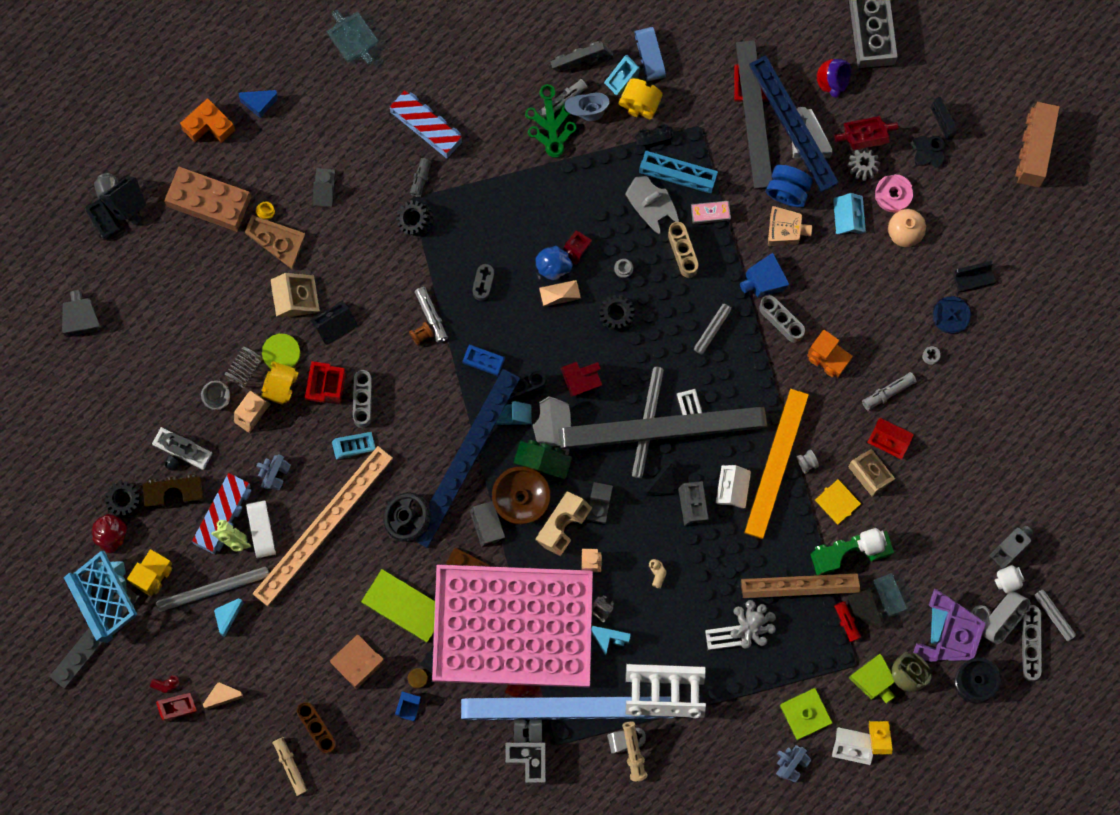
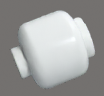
M878 528L862 532L860 534L861 540L857 541L860 551H865L868 556L883 552L885 546H887L884 533L879 531Z
M1013 565L997 572L998 578L995 579L998 589H1003L1007 594L1022 588V582L1025 581L1019 567L1016 568Z

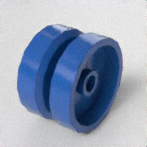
M776 165L771 176L773 180L769 181L765 192L772 199L792 207H803L808 197L806 192L810 191L814 180L807 173L787 165Z

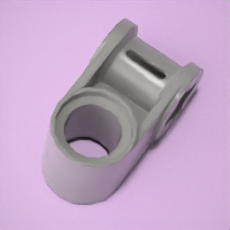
M635 728L636 733L639 736H643L640 738V742H638L640 747L645 743L646 735L642 729ZM624 730L607 734L612 754L628 751Z

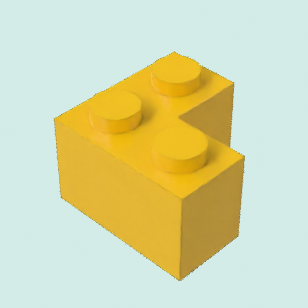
M150 549L142 563L139 564L137 562L127 580L132 586L152 597L154 593L157 594L161 589L162 584L160 582L164 577L167 578L171 573L172 563Z

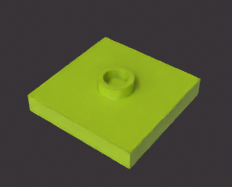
M815 688L780 704L796 740L832 724Z

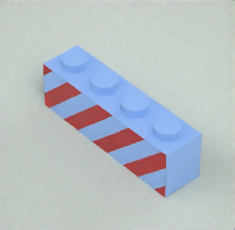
M404 90L390 106V112L445 158H448L462 143L461 133L457 129H451L447 126V122L441 116L436 117L429 106L419 103V99L410 92L408 94Z
M230 473L227 474L192 540L194 545L212 554L221 550L224 543L214 537L211 532L217 531L219 520H226L233 526L232 520L241 513L242 506L240 505L251 494V489H249L251 486L248 482Z

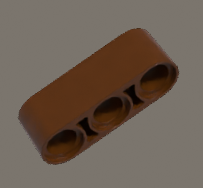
M308 702L301 703L297 707V714L319 750L326 755L332 754L336 749L334 738L313 705ZM305 707L311 708V714L307 717L301 715V710ZM316 723L322 725V730L319 733L311 731L312 726ZM325 740L332 741V747L329 750L322 748V743Z

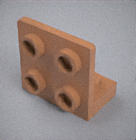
M356 635L330 660V663L356 690L385 663L384 659L379 654H376L359 635Z

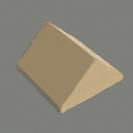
M872 449L853 459L848 466L871 496H874L895 480L894 476Z

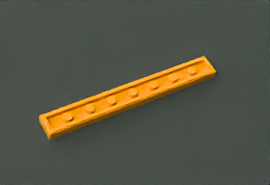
M793 389L789 391L744 532L745 534L761 539L764 537L809 394Z

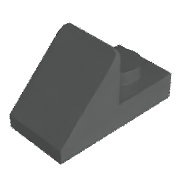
M316 168V177L313 185V206L332 207L335 169Z
M594 482L589 504L592 509L587 515L586 520L606 523L613 486Z

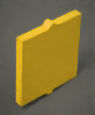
M838 479L829 488L826 487L824 492L815 499L837 525L847 516H851V512L861 504Z

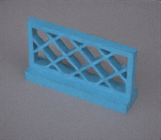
M100 551L75 573H68L64 577L96 641L108 643L113 639V634L137 616L104 551ZM100 559L103 561L102 571L96 570L97 562ZM88 570L90 571L88 582H84L81 575ZM95 572L101 573L99 585L93 584ZM106 574L112 578L110 587L104 586ZM92 586L98 587L96 598H93L91 595ZM103 588L109 589L107 600L101 599ZM114 590H117L120 594L118 603L112 602ZM100 602H106L104 614H101L99 611ZM111 604L118 605L115 616L109 615ZM123 606H126L129 611L125 618H121ZM109 617L115 618L114 625L110 630L107 626Z

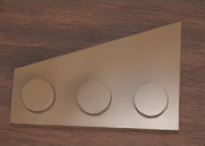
M253 215L245 231L247 236L289 268L293 269L306 236L305 233Z

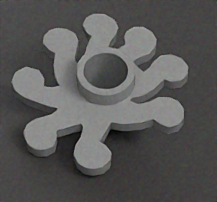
M748 600L745 604L747 607L746 618L744 617L742 607L734 609V614L738 616L741 627L739 630L733 629L730 633L734 639L744 634L745 640L741 642V646L744 649L751 646V638L758 645L764 646L767 644V639L765 637L759 638L758 635L766 632L772 634L776 630L773 624L762 627L768 621L773 622L776 618L775 614L768 612L764 617L763 613L767 611V607L764 604H760L756 608V612H754L755 602Z

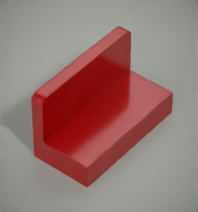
M879 418L867 443L902 460L914 434Z

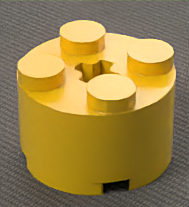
M630 79L618 104L628 109V114L634 117L641 115L647 119H653L663 93L654 85L651 88L646 86V81Z
M272 361L270 365L272 369L266 375L262 387L263 393L260 397L283 405V403H287L290 400L292 394L290 386L296 382L298 372L295 371V368Z

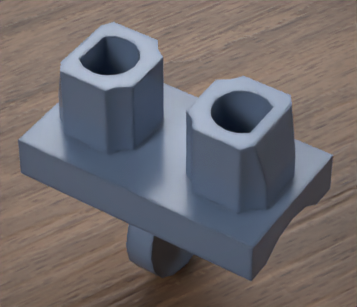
M274 455L272 462L266 458L263 464L257 463L256 467L260 469L258 476L264 477L260 487L280 490L283 480L275 477L277 471L287 474L291 464L283 460L284 456Z
M795 745L793 750L787 748L784 753L779 750L777 755L780 757V760L777 764L781 767L776 775L780 778L796 782L800 777V773L795 770L796 766L800 764L802 767H806L811 761V758L806 754L807 750Z

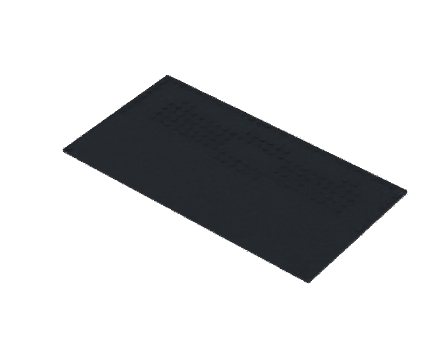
M695 126L675 131L672 138L647 145H638L637 142H632L421 195V197H413L411 200L428 205L427 207L432 210L430 213H433V217H430L433 223H429L432 227L431 229L427 228L428 232L426 234L422 233L423 235L420 236L445 332L448 336L447 340L470 426L473 425L499 376L462 363L469 344L505 357L500 373L505 369L520 377L538 370L543 372L546 377L545 387L541 391L516 400V402L531 405L532 424L495 425L478 455L490 501H492V489L497 478L510 468L521 467V465L514 463L520 441L526 443L529 440L536 441L533 424L537 422L540 416L539 402L549 396L569 404L571 427L640 420L644 417L653 368L660 367L664 371L654 418L682 415L677 393L692 389L696 390L702 413L765 407L767 427L650 440L642 478L632 476L638 442L569 449L568 456H571L572 460L566 479L537 471L545 478L550 489L548 508L539 519L528 524H514L506 521L498 514L505 536L504 539H501L509 568L582 570V549H598V552H601L602 566L601 572H593L591 629L592 626L630 634L629 643L624 644V646L612 644L613 641L609 640L605 655L591 633L590 687L540 686L543 698L632 697V682H626L627 664L705 667L704 685L699 684V703H706V706L854 667L856 659L851 642L844 627L840 625L841 620L834 605L839 603L837 594L743 598L741 579L817 576L810 554L815 551V547L822 545L794 446H792L763 539L744 533L780 423L783 408L749 292L744 293L740 287V283L745 281L729 222L693 224L691 204L722 201L717 181L715 180L712 193H707L639 173L645 151L713 170L701 127ZM647 158L646 162L659 165L656 159ZM668 163L663 166L677 170L674 164ZM686 168L681 171L684 173L695 175L692 169ZM705 173L699 177L712 180L713 175ZM647 176L653 185L667 190L677 212L679 222L683 223L686 227L698 261L697 273L692 278H686L681 274L668 238L669 227L675 221L668 215L658 220L660 234L656 233L639 215L625 195L635 177ZM415 211L414 216L416 224H418L420 214L418 211ZM674 229L672 231V233L676 236L682 234V232L678 229ZM576 230L592 240L590 246L581 256L577 265L572 263L570 273L564 274L556 280L547 279L539 274L535 258L543 249L558 246L563 250L566 242ZM686 247L678 248L681 253L688 252ZM627 259L633 264V272L629 277L621 278L616 275L614 266L618 260ZM483 264H488L494 270V279L489 297L486 300L479 301L473 296V285L478 268ZM686 264L684 266L685 269L689 271L694 269V266L692 264ZM485 269L484 272H481L483 274V280H486L487 275H491L488 273L487 269ZM577 280L581 299L543 307L539 288ZM481 284L480 290H476L480 296L486 293L483 284ZM613 295H616V297L622 295L624 299L628 298V301L633 304V321L623 331L617 330V332H614L613 329L610 331L600 321V307L602 302L606 301L609 296L612 298ZM722 304L731 307L730 313L704 353L699 354L694 350L696 344ZM613 307L609 311V315L614 320H620L624 316V311L620 307ZM577 362L581 369L598 362L600 370L597 373L602 385L571 397L560 368ZM535 377L532 379V382L539 385L542 383V379ZM517 384L515 388L518 392L525 389L522 384ZM690 394L689 397L694 414H697L693 395ZM683 396V403L685 406L686 413L688 415L690 414V412L688 409L685 396ZM553 446L552 450H554L555 448L560 449V446ZM670 461L672 463L674 493L646 496L644 490L666 463ZM737 465L751 471L745 508L716 503L722 466ZM594 482L613 486L606 523L586 520L587 517L582 524L576 521L570 522L565 527L564 533L571 541L561 556L545 549L535 540L567 491L590 504ZM703 482L708 520L700 524L695 522L684 526L678 488L684 483ZM519 495L517 499L519 501H523L525 497L523 495ZM708 551L711 558L721 557L732 563L736 572H741L734 586L718 578L724 576V566L718 565L714 569L716 576L699 568ZM653 559L661 561L666 570V576L661 589L652 586L655 575L649 567V562ZM708 578L721 586L718 588L705 580ZM748 600L755 602L754 612H756V608L760 604H764L767 607V611L763 613L764 617L768 612L775 614L776 618L773 622L768 621L762 625V627H765L768 624H773L776 628L775 632L772 634L766 632L758 635L759 638L765 637L767 639V644L764 646L758 645L751 638V646L746 649L742 646L708 650L705 630L739 626L738 616L734 614V609L742 607L744 617L746 618L747 607L745 604ZM731 632L710 634V637L731 635ZM742 638L712 641L711 645L742 641ZM640 682V697H652V683ZM660 683V697H671V683ZM679 684V702L691 703V684ZM659 718L549 719L555 743L561 745L623 728L622 725L626 722H634L636 725Z

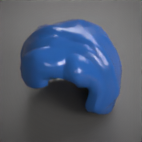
M558 246L543 249L535 258L539 274L547 279L556 280L560 276L570 273L572 261L568 258L569 254Z

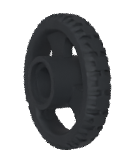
M405 492L392 498L388 506H386L383 515V523L387 533L395 540L401 542H411L420 538L425 533L431 520V512L427 501L420 495L412 492ZM413 500L420 504L423 512L422 517L419 516L417 511L411 509ZM399 503H401L402 506L398 507L394 513L395 521L391 522L392 513L395 507ZM409 514L408 519L405 521L406 515ZM402 526L409 529L416 527V530L411 534H399Z

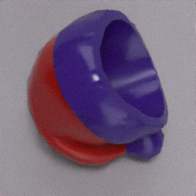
M830 59L822 63L817 71L819 87L823 91L829 92L834 98L839 97L840 92L846 90L851 77L850 63L843 59Z

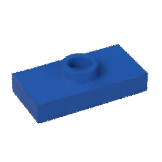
M469 344L462 363L499 376L505 357Z

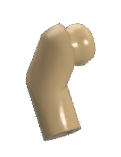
M653 559L649 562V567L655 575L652 586L661 589L666 576V570L661 561Z

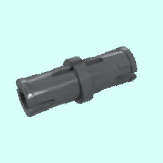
M426 158L420 159L418 170L414 173L413 185L409 192L412 196L421 197L425 182H428L427 176L432 161Z

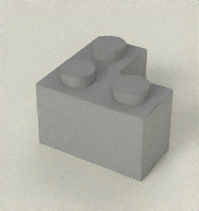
M506 743V765H525V785H545V743Z

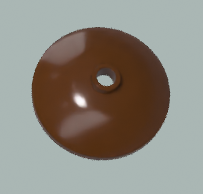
M513 467L504 471L497 478L492 489V502L495 510L503 519L514 524H528L536 521L545 513L550 501V489L547 481L539 472L529 467ZM519 495H523L525 499L523 501H519L517 497Z

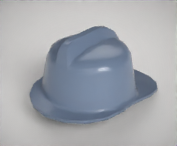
M603 93L577 95L570 97L565 102L567 112L579 116L586 121L600 119L604 115L605 109L609 106V98Z

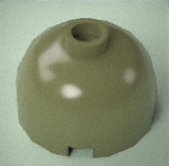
M905 652L893 663L892 677L896 685L907 692L918 691L931 680V674L928 675L927 671L929 666L918 654H907L908 652Z

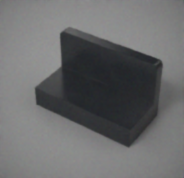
M993 261L956 269L953 277L958 293L995 284L991 269Z
M343 301L310 320L326 345L358 326L350 309Z

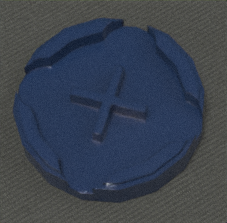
M955 296L945 297L934 307L933 321L942 332L948 334L959 333L970 322V308L961 298Z

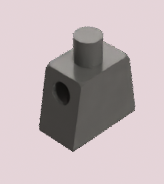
M80 290L70 292L71 302L63 303L62 331L64 336L70 337L101 331L91 300L88 298L83 299Z
M1024 526L1022 529L1017 527L989 556L1004 569L1031 542L1029 537L1033 535L1032 529L1028 526Z

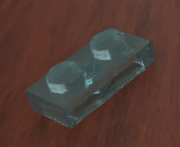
M892 573L873 580L888 617L907 609Z

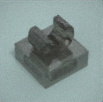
M598 596L592 604V614L604 623L614 609V602L609 604L605 601L606 596Z

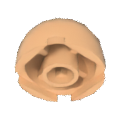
M912 209L898 211L892 216L888 225V233L892 241L902 247H912L920 243L926 231L924 218L920 213Z

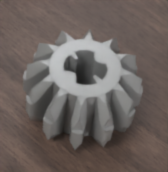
M865 148L862 149L861 153L856 150L854 152L855 155L850 156L851 162L848 163V167L852 168L850 174L857 173L856 179L861 175L863 181H865L867 176L872 179L874 174L878 173L879 169L877 167L880 166V162L876 161L878 155L872 156V150L869 153H866ZM861 162H862L863 164L867 163V164H868L867 167H866L865 165H862V166H861V165H860Z

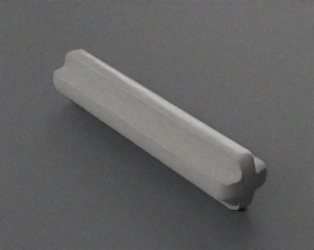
M722 304L694 348L699 354L704 353L730 313L731 307Z
M1044 590L1037 592L1035 598L1066 641L1073 639L1076 636L1075 632Z

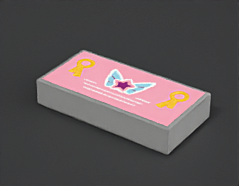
M729 201L691 204L693 224L731 220Z

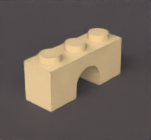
M567 491L535 540L545 549L561 556L571 541L564 533L565 527L573 521L582 524L592 507L584 499Z

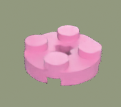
M894 174V176L883 177L875 189L877 203L888 212L897 213L900 210L906 209L913 198L911 183L901 175ZM896 189L898 191L897 195L899 196L891 197V193L889 191H894Z

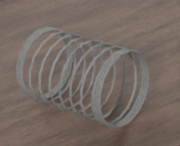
M246 347L242 348L243 354L246 353L248 357L252 354L256 357V361L262 362V358ZM228 372L224 374L230 381L236 380L239 382L238 386L242 388L247 384V382L243 383Z

